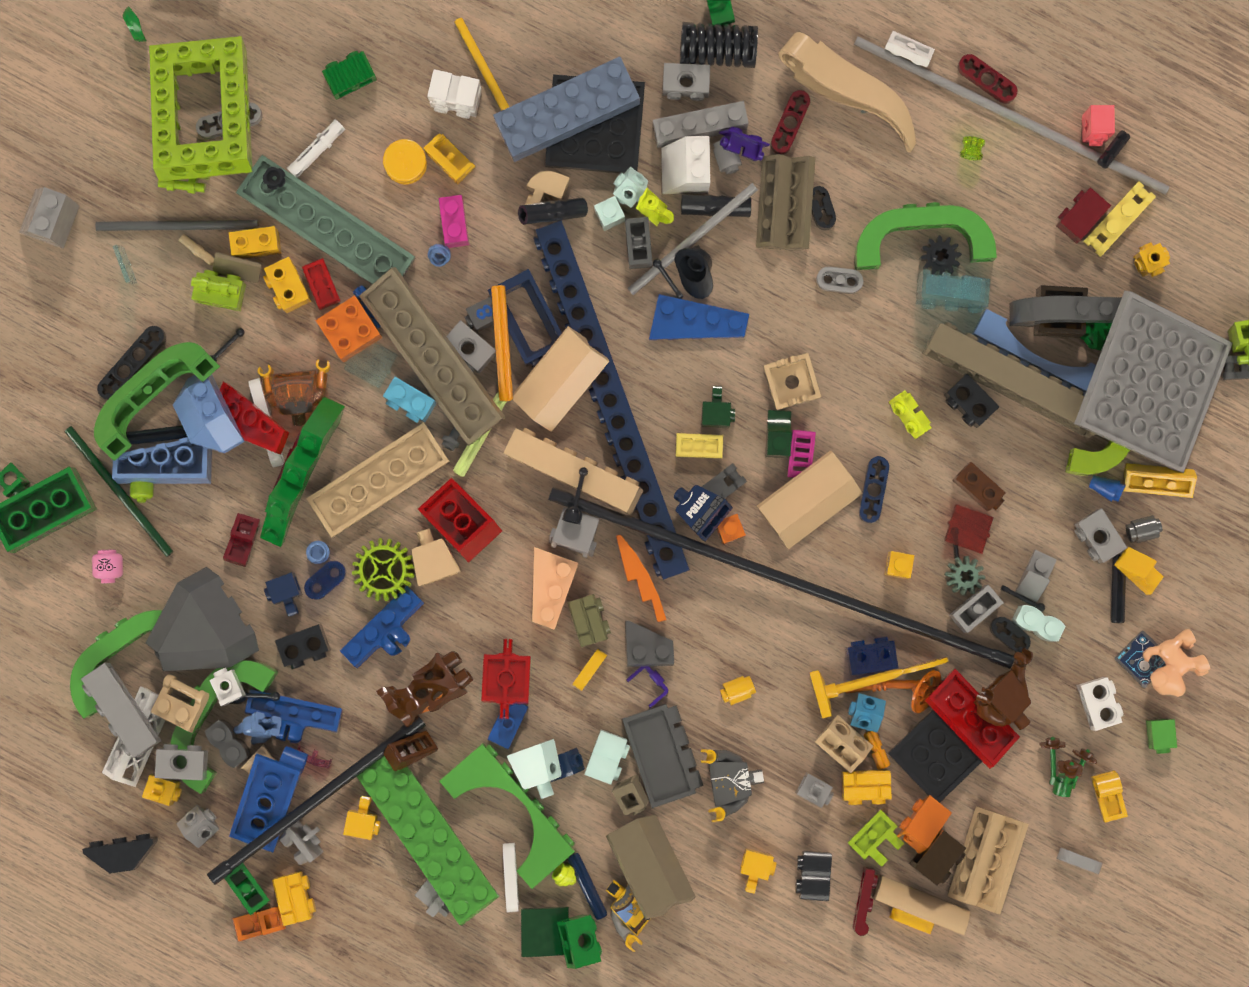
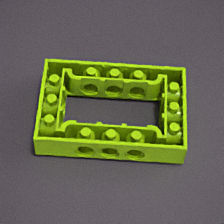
M242 36L149 45L153 169L159 182L253 172L247 50ZM216 72H220L223 140L180 144L178 131L181 130L178 121L180 105L177 100L179 83L176 76L188 75V77H191L193 74H216Z

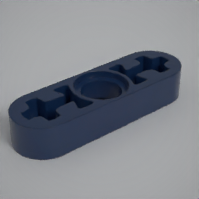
M881 456L872 458L867 465L859 507V517L865 523H873L881 515L889 473V463ZM878 461H881V466H884V470H881L878 478L883 477V482L878 479H869L870 475L875 476L876 469L872 468V464H876ZM871 483H876L880 486V494L876 497L869 495L867 491ZM865 498L872 501L879 500L878 505L873 503L872 511L876 512V515L871 516L870 519H867V514L863 513L864 510L869 508L870 502H865Z

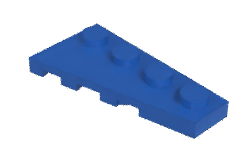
M659 294L649 340L744 338L749 314Z

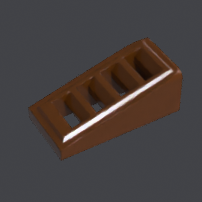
M426 730L388 744L384 751V756L392 769L398 771L435 753L438 747ZM420 740H421V741L423 742V744L425 745V747H426L425 749H424V748L422 747V745L420 744V742H419Z

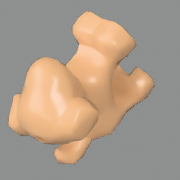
M1190 629L1183 630L1174 639L1166 640L1158 646L1149 647L1143 651L1145 661L1149 662L1153 655H1159L1166 664L1164 667L1156 669L1150 676L1153 688L1160 695L1182 696L1186 692L1182 676L1189 671H1193L1197 676H1204L1209 673L1210 666L1204 655L1191 658L1180 648L1190 649L1194 647L1193 644L1196 643V639Z

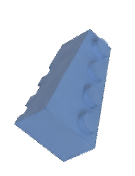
M186 437L175 442L161 443L146 449L141 448L124 452L118 459L113 460L112 479L118 484H130L131 482L138 481L153 484H211L212 449L192 444L189 438Z

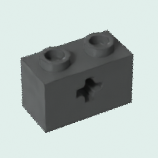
M648 217L625 219L629 270L652 268Z

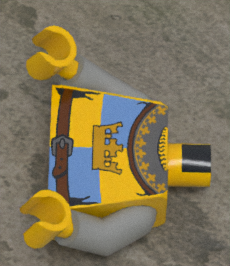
M613 880L605 890L616 899L611 905V918L616 931L625 941L626 947L635 952L632 944L637 941L642 946L643 942L636 936L639 935L650 919L645 920L629 884L624 888L617 881Z

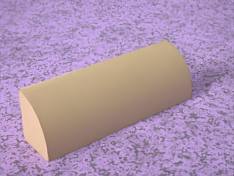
M883 875L880 876L873 894L875 900L965 935L970 917L969 910Z

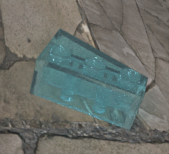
M923 270L917 279L916 304L921 305L923 309H935V306L945 307L944 310L958 311L959 308H967L970 313H982V310H985L989 304L990 279L966 275L962 277L950 276V273L945 272L942 275L930 274V270Z

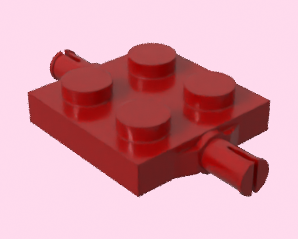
M503 639V653L496 655L484 654L481 701L500 705L499 719H504V710L505 719H509V705L529 704L531 656H519L512 653L513 639H509V643L507 639Z

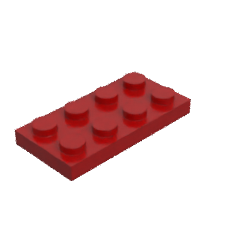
M954 669L928 695L925 701L981 761L991 769L1020 736L1009 724L1003 727L994 726L978 715L977 706L973 702L979 693Z

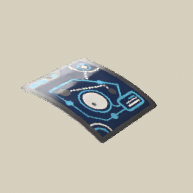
M1141 631L1115 657V660L1143 688H1146L1151 683V674L1166 664L1159 655H1153L1149 662L1144 660L1143 651L1149 647L1158 646V644L1144 631Z

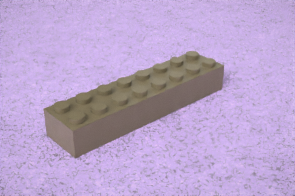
M940 323L933 330L922 354L963 375L968 374L974 381L1085 438L1096 435L1074 424L1084 399L1083 391L1075 387H1070L1069 389L1063 386V382L1053 376L1048 378L1041 374L1042 371L1032 365L1026 367L1020 364L1021 360L1010 354L1005 356L999 353L1000 349L994 345L987 344L985 346L979 343V339L970 333L964 335L958 332V328L951 323Z

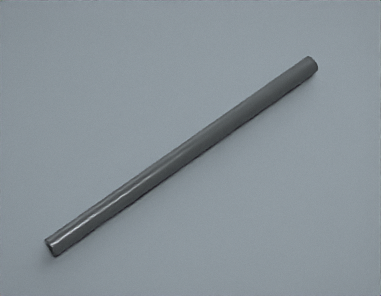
M259 221L96 222L95 228L96 231L257 229L259 228Z

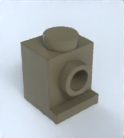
M638 775L617 783L612 790L625 816L630 813L637 815L646 809L649 799L639 782Z

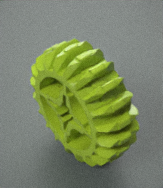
M379 538L378 546L375 545L374 541H369L371 549L369 550L363 545L361 548L365 552L364 556L360 553L355 555L361 559L360 563H352L353 566L359 567V570L352 571V575H360V578L356 579L354 583L364 584L360 587L359 591L363 592L368 588L369 591L366 595L368 598L375 592L376 601L381 599V594H384L385 601H389L390 593L394 599H397V590L404 594L406 591L402 586L405 584L411 587L412 585L411 582L406 581L407 577L415 578V574L408 573L409 569L415 568L414 564L408 565L407 563L413 559V556H404L408 552L406 547L399 551L400 542H397L392 547V539H388L386 545H384L383 539ZM387 550L395 553V555L386 561H381L374 553ZM368 559H370L374 565V572L367 580L365 567ZM400 560L402 563V576L398 581L393 574V569ZM376 561L379 564H383V566L390 564L387 571L391 578L387 575L385 576V574H382V576L378 575L381 569ZM385 578L393 587L378 589L372 585Z

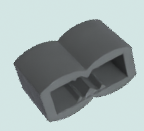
M224 719L218 720L205 730L206 737L214 747L219 749L220 755L227 765L232 768L238 767L251 757L250 749L244 741L237 738V734L233 731L234 727Z

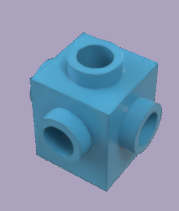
M859 693L856 702L851 701L848 711V715L852 716L850 725L878 733L884 717L886 700Z

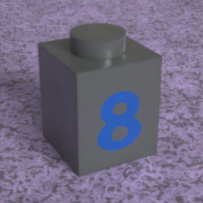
M491 296L466 308L468 315L465 316V319L470 329L475 327L478 333L494 325Z

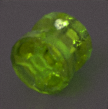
M963 137L962 143L964 147L960 151V157L974 161L982 160L983 153L981 151L986 141L978 137Z

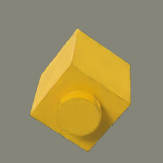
M894 551L888 552L884 575L910 579L915 555Z

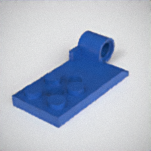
M286 746L279 761L260 754L255 755L229 837L249 844L287 815L309 754ZM260 799H269L271 802V806H263L260 803ZM260 818L261 820H263L265 826H256L253 822V819ZM280 835L262 849L273 853Z

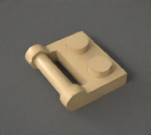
M168 674L164 678L163 687L151 713L188 732H193L208 702L209 693L203 690L198 691L178 681L177 677ZM173 689L195 699L194 706L172 696Z

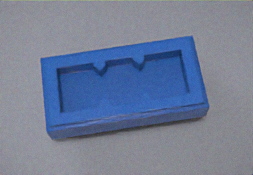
M525 704L509 705V719H505V710L504 719H499L498 715L487 740L509 749L529 706Z

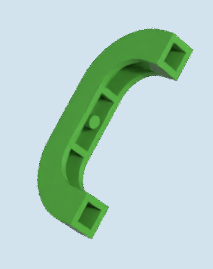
M938 202L927 203L926 207H917V204L903 205V208L889 210L878 215L865 227L855 248V270L878 269L881 265V241L886 235L895 231L936 228L957 230L968 242L970 263L994 261L997 258L995 239L986 222L969 209L953 205L940 206Z
M185 342L165 349L121 386L105 403L94 426L96 443L115 461L132 446L127 439L126 430L135 414L177 377L186 373H194L204 382L220 367L219 364L196 343Z
M163 610L146 611L133 616L129 620L123 618L114 625L116 628L110 633L105 631L95 638L96 642L79 656L71 673L70 691L73 703L83 719L91 717L98 711L95 708L97 703L92 696L89 697L83 690L82 685L84 683L81 678L101 666L108 659L146 633L151 632Z
M249 660L240 661L232 667L226 668L227 671L235 670L240 682L247 683L261 692H267L278 674V671L266 664ZM223 668L215 669L206 677L201 686L197 685L194 688L198 691L203 690L209 693V699L193 732H188L176 725L171 738V744L178 745V749H187V745H194L198 731L218 700L210 680L215 678L213 673ZM226 681L221 684L223 690L229 686V683ZM192 699L190 705L194 706L195 699ZM179 755L176 760L177 765L180 768H185L187 759ZM207 766V779L181 780L187 786L202 794L205 793L217 772Z

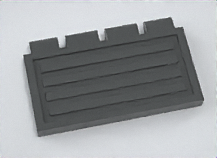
M667 704L622 718L652 808L696 794L695 789L704 786L699 770L689 773L688 769L697 766L691 748L681 749V746L689 744L684 725L674 728L673 724L682 721L677 705L668 708Z

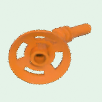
M932 670L921 680L892 679L845 693L870 690L873 692L878 690L880 692L881 689L886 691L887 688L912 689L911 708L915 713H921L929 707L925 699L941 683V674L937 670ZM933 676V683L930 685L929 679Z

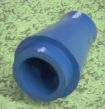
M1093 475L1088 488L1095 490L1111 502L1112 500L1118 502L1125 485L1120 483V480Z

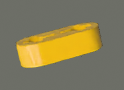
M597 649L572 685L582 691L607 657V654Z
M894 907L889 915V918L928 934H931L934 923Z

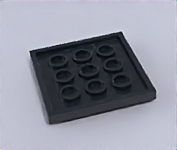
M553 74L552 87L576 76ZM632 81L640 97V105L547 147L545 167L624 174L630 167L638 171L645 82Z

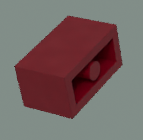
M1091 187L1086 192L1081 190L1073 199L1075 205L1071 209L1066 207L1057 217L1061 221L1056 227L1076 244L1083 239L1112 206Z

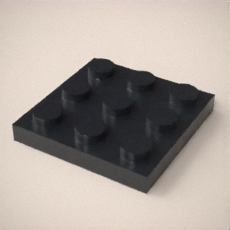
M934 710L927 714L888 752L892 759L928 796H932L939 803L982 763L981 759Z

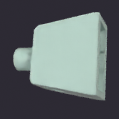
M554 739L507 756L523 789L537 786L541 799L554 795L550 781L561 777Z

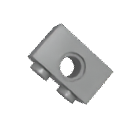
M664 63L662 96H667L671 100L690 97L694 101H702L704 98L709 97L710 65ZM688 78L693 84L690 87H683L680 81Z
M461 320L446 336L472 372L475 370L480 374L496 355V350ZM467 343L475 346L474 352L470 355L462 352L463 346Z
M1102 508L1097 509L1074 524L1076 530H1074L1075 534L1081 542L1085 541L1089 547L1087 552L1094 562L1104 563L1127 549V546ZM1096 531H1100L1104 536L1101 544L1094 541L1093 536Z
M984 585L949 616L963 633H968L1004 602L989 585Z
M164 744L163 748L156 749L155 778L207 779L208 750H202V746L187 745V749H178L176 744ZM179 755L187 759L185 768H180L177 765L176 760Z

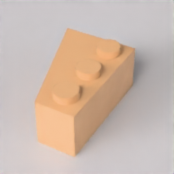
M534 547L532 622L554 630L556 629L579 563Z

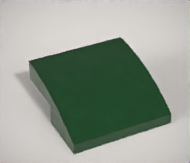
M569 907L521 908V957L564 955L557 921L569 918Z

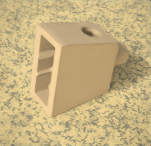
M430 528L417 533L421 546L412 549V556L418 587L462 572L443 538L434 541Z

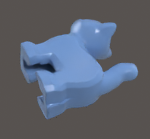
M255 712L245 717L242 723L234 727L233 731L235 734L244 733L245 735L252 736V745L265 743L271 736H279L281 717L272 716L269 719H265L264 713Z

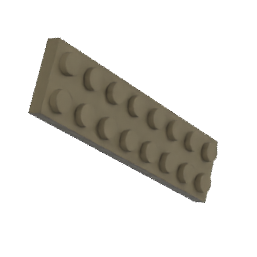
M396 267L388 270L359 296L467 445L473 444L505 418L499 407Z

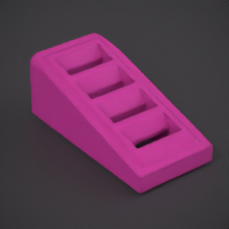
M792 430L791 456L789 457L787 477L794 478L802 472L793 471V466L808 468L812 465L816 432ZM796 439H809V443L796 442ZM795 448H807L808 453L795 452ZM794 457L808 458L807 462L794 461Z

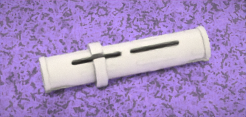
M334 119L322 133L316 135L317 138L287 169L298 178L323 151L331 148L335 139L346 129Z

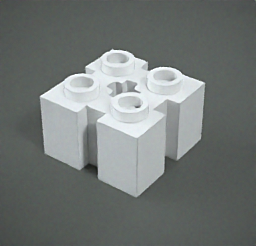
M434 69L427 97L434 111L447 114L449 110L457 112L456 115L458 117L469 119L470 116L476 117L482 88L479 79L455 76L452 73Z

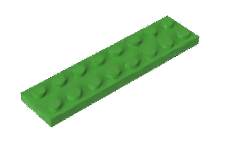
M383 756L357 776L460 926L464 925L500 897L408 766L394 771L385 756Z

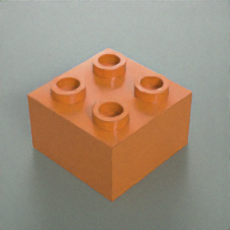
M355 295L315 320L343 362H346L383 338Z

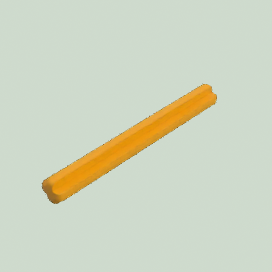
M496 285L492 286L491 291L499 400L511 401L513 400L506 291L505 286Z

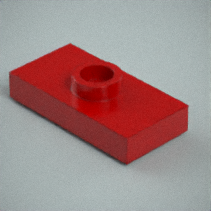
M323 258L302 266L319 310L341 302Z

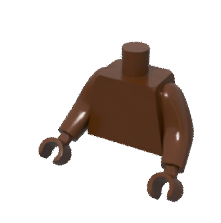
M1026 648L1022 649V653L1016 652L1014 654L1016 660L1011 670L999 675L987 688L982 687V693L978 694L973 702L977 706L978 715L994 726L1003 727L1014 723L1019 730H1022L1031 722L1023 713L1031 704L1025 680L1026 665L1033 659V652Z

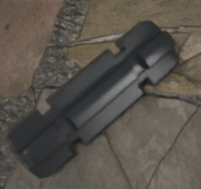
M1121 130L1100 156L1097 164L1103 169L1108 168L1126 145L1130 135Z

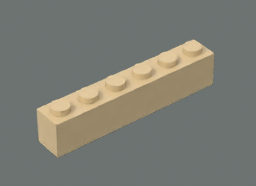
M515 428L504 451L506 456L576 490L580 478L579 469L585 467L588 469V474L584 478L581 492L630 516L632 515L643 492L638 486V481L630 477H626L625 480L617 477L618 472L609 467H606L605 470L596 467L598 464L596 461L588 457L582 460L576 457L577 452L565 447L564 450L556 448L557 443L544 437L543 441L535 438L536 433L527 428H524L523 431Z

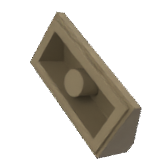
M219 252L215 253L214 272L225 276L227 274L239 276L241 280L253 283L259 282L262 270L261 263Z

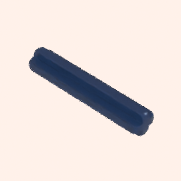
M575 853L569 856L568 862L574 868L577 881L595 918L600 920L606 917L607 911L580 854Z

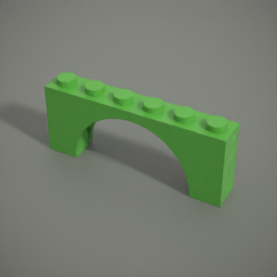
M482 743L439 782L454 799L471 789L496 787L512 793L525 805L532 819L534 838L531 851L523 864L517 869V873L533 889L575 852L573 847L575 842L567 833L564 836L557 829L560 826L559 823L552 816L547 817L543 813L544 806L536 797L532 800L527 794L529 789H523L520 782H517L511 774L514 771L506 762L500 763L496 758L499 755L490 744L486 746Z

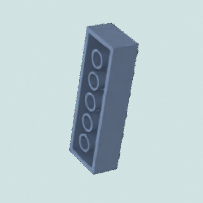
M617 57L494 114L493 117L513 161L516 162L640 105V97L621 57Z

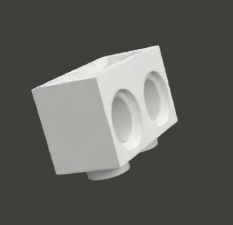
M1101 677L1076 685L1091 730L1097 731L1122 723L1123 710L1121 705L1115 701L1113 694H1116V689L1112 680L1109 681L1108 677ZM1097 685L1103 689V694L1098 699L1093 695V689ZM1104 708L1110 711V717L1106 721H1103L1100 717V712Z

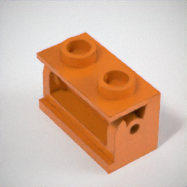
M930 795L923 800L919 798L911 808L914 811L910 817L907 816L899 826L902 830L897 835L898 838L904 835L903 840L914 848L918 854L929 848L952 814L951 811Z

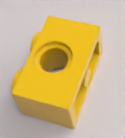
M275 226L228 232L231 255L234 257L247 259L282 254L279 231Z

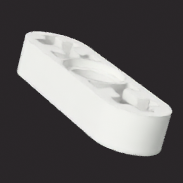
M504 843L503 863L507 912H519L515 843Z

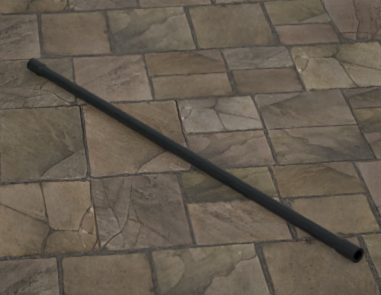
M553 487L548 500L570 507L573 506L575 496ZM579 498L577 507L588 514L982 657L1008 669L1014 663V655L988 648Z

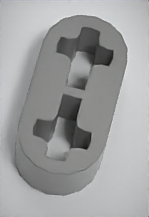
M1061 847L1057 859L1096 874H1099L1103 864Z

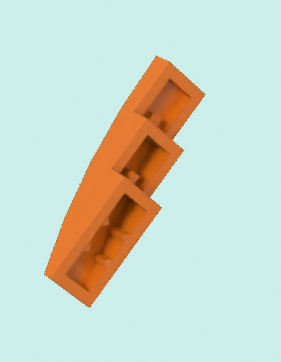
M617 535L616 538L627 581L637 580L642 602L652 600L657 622L665 621L666 616L659 595L647 570L621 535Z

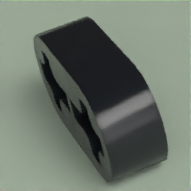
M816 186L813 188V197L815 192L825 197L822 198L823 206L821 207L818 200H812V215L819 229L829 230L836 222V214L827 189ZM822 210L825 211L827 217L831 216L832 218L829 220V225H826L825 222H820Z
M997 617L990 623L991 633L1009 649L1022 653L1023 648L1029 649L1031 644L1030 637L1009 619ZM1005 622L1004 627L1010 633L1008 635L1003 631L997 633L998 627L996 623ZM1014 635L1016 638L1023 637L1024 647L1018 646L1016 648V642L1011 636Z

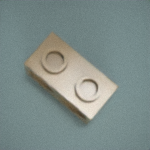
M839 715L829 723L815 741L850 773L866 758L873 747L870 742Z

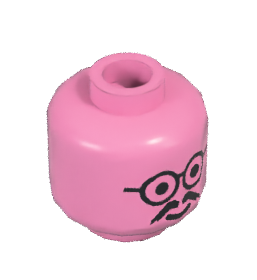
M98 550V554L92 557L93 577L101 579V583H115V578L123 575L122 555L116 553V550Z

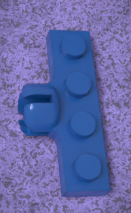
M409 586L404 588L406 593L402 594L399 592L397 599L393 598L340 650L355 668L358 669L379 648H383L387 654L395 656L402 652L395 642L402 643L405 648L410 643V636L403 629V624L424 602Z
M250 689V692H249V693L270 694V693L260 692V691L251 690V689ZM280 696L278 701L268 698H248L245 708V714L252 715L255 712H261L265 714L264 718H271L272 716L281 717L280 733L276 738L286 741L288 730L290 729L288 735L290 743H299L306 727L337 733L343 711L341 708Z

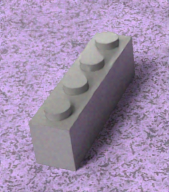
M744 101L654 119L652 126L657 148H660L686 136L721 135L719 134L720 131L727 130L729 127L747 130L749 123Z
M104 663L81 678L84 683L82 685L83 690L89 697L92 696L97 703L95 705L96 710L102 717L106 716L110 722L108 725L110 731L114 736H119L123 742L121 747L128 756L131 755L133 758L139 757L161 742V739L111 663Z

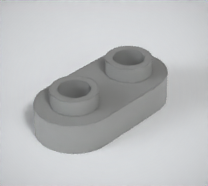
M824 267L817 274L816 282L824 291L853 294L861 289L863 277L857 270ZM830 276L832 278V282L825 283L824 277ZM847 279H853L855 281V285L849 286L847 284Z

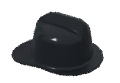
M699 245L679 250L675 254L674 260L685 291L697 299L708 297L713 290V278L710 272L713 264L712 258Z

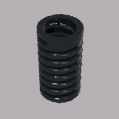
M682 22L680 64H689V62L690 64H696L699 53V64L701 65L706 64L707 58L708 65L713 66L716 57V64L722 66L725 55V65L730 67L732 66L734 54L735 67H740L742 61L743 67L755 68L758 26L744 25L740 29L738 25L730 27V25L725 24L722 27L720 24H715L713 27L711 23H707L704 28L703 23L695 25L693 22Z

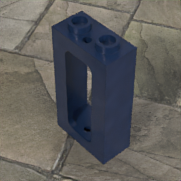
M527 269L498 285L505 286L506 295L518 288H525L551 338L549 345L537 351H532L507 305L508 332L526 367L531 365L533 368L562 332L530 270ZM490 288L487 291L492 298V291Z

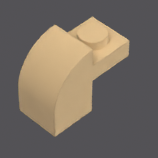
M544 171L536 174L527 184V190L533 192V195H528L525 205L542 203L544 197L554 201L563 200L570 184V178L553 171Z

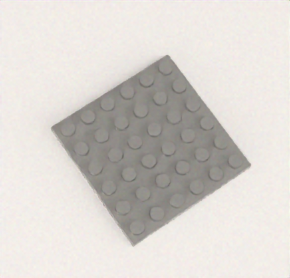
M1124 291L1074 424L1172 470L1184 473L1232 342L1131 291Z

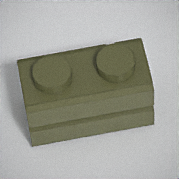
M592 594L567 602L581 647L608 639L607 634H610L611 631L608 621H602L600 612L604 611L600 597L595 598V595Z

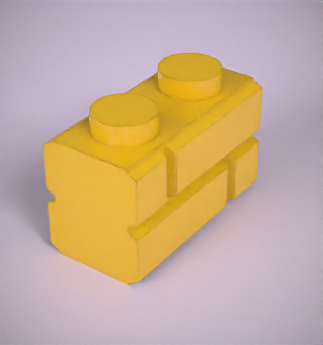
M890 770L853 771L852 773L841 771L842 800L848 801V805H862V800H872V804H886V799L892 798Z
M299 871L272 879L283 926L306 921L314 917L313 913L316 912L313 898L309 899L307 890L310 889V882L307 875L303 876V872Z

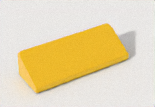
M1126 463L1123 480L1125 488L1123 491L1193 498L1197 475L1193 469H1185L1184 473L1168 467Z

